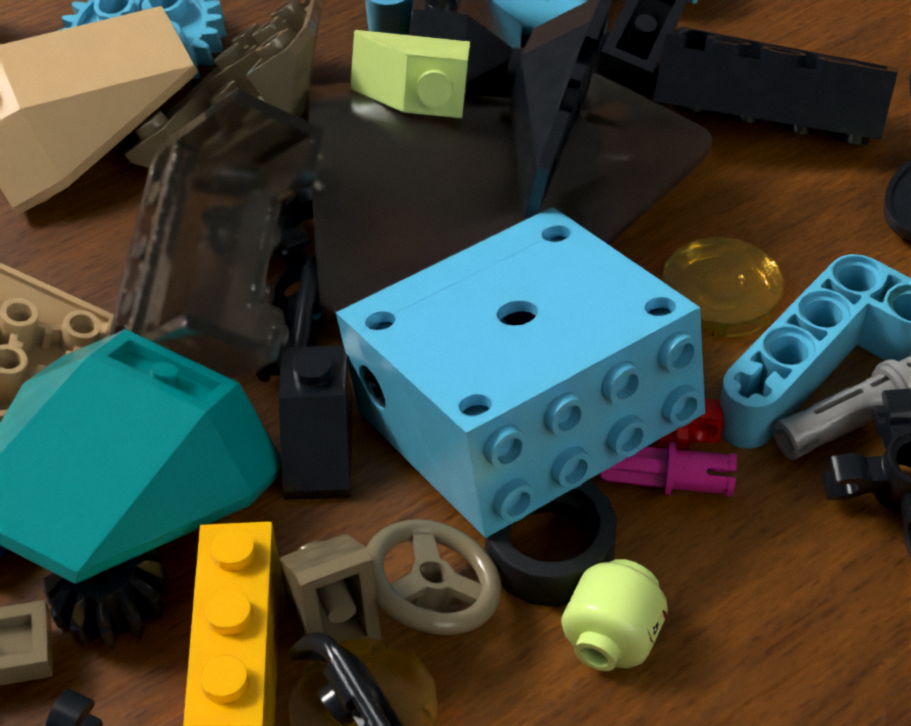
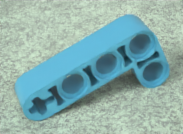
M849 254L833 261L726 372L723 377L720 395V406L723 410L721 437L729 444L739 448L751 449L767 443L774 436L773 431H776L773 428L774 423L794 414L857 345L883 360L895 359L900 361L911 356V278L864 255Z

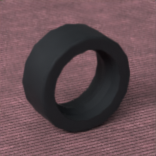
M590 480L585 481L579 487L571 489L525 516L542 512L563 513L581 521L590 530L592 540L591 547L576 558L560 562L536 561L519 553L510 542L511 528L519 521L513 522L485 538V550L491 556L498 569L501 586L509 594L530 604L555 607L566 605L569 603L583 573L589 567L614 560L617 516L609 497Z

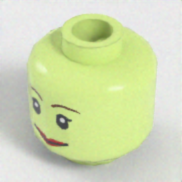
M615 559L610 562L598 563L589 567L583 573L562 615L561 624L563 632L574 647L575 655L587 666L600 671H611L615 667L628 669L642 664L648 657L668 614L667 600L654 574L644 566L626 559Z

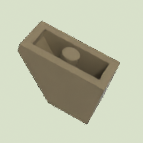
M344 534L327 541L307 543L295 552L279 557L286 598L302 637L309 633H323L333 638L340 646L349 651L381 640L378 604L375 601L377 595L373 560L367 547L348 534ZM312 660L313 663H314V665L317 664V663L323 662V661H315V660Z

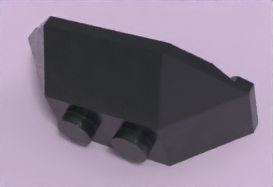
M414 0L409 35L469 41L470 50L465 91L467 93L471 91V84L489 81L507 71L515 46L519 48L521 46L522 22L492 0Z

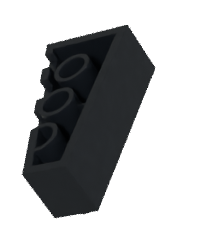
M681 27L666 33L653 101L672 104L676 108L687 111L706 112L708 110L725 113L728 118L741 122L759 123L760 119L781 123L780 128L801 134H813L814 129L836 132V140L866 146L870 138L879 140L882 138L899 68Z

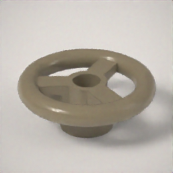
M404 520L381 529L367 545L373 560L377 595L375 598L376 603L393 619L409 628L434 635L466 633L480 627L489 620L499 605L502 589L501 579L493 559L475 539L455 527L431 520ZM410 541L415 557L411 570L390 584L384 571L385 557L396 545ZM436 543L448 547L461 555L475 570L479 583L454 573L452 567L439 557ZM451 605H471L462 611L448 613Z

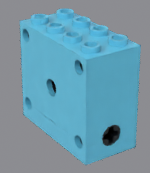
M554 207L336 312L359 413L485 538L513 522L523 519L527 514L571 489L579 487L585 481L620 461L635 455L641 449L705 414L700 307Z

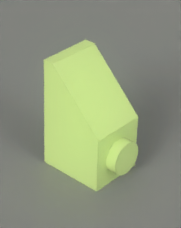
M355 30L350 89L401 112L462 118L470 42Z

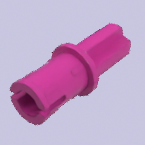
M668 442L667 448L647 446L641 449L635 455L601 472L600 477L601 480L608 483L663 488V494L671 496L672 489L723 494L726 497H732L736 477L709 475L707 470L726 473L737 471V454L676 449V442Z

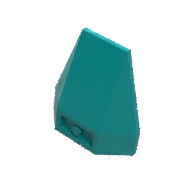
M125 329L60 357L24 382L0 422V546L76 584L200 528V525L210 524L250 506L282 474L281 456L239 382Z

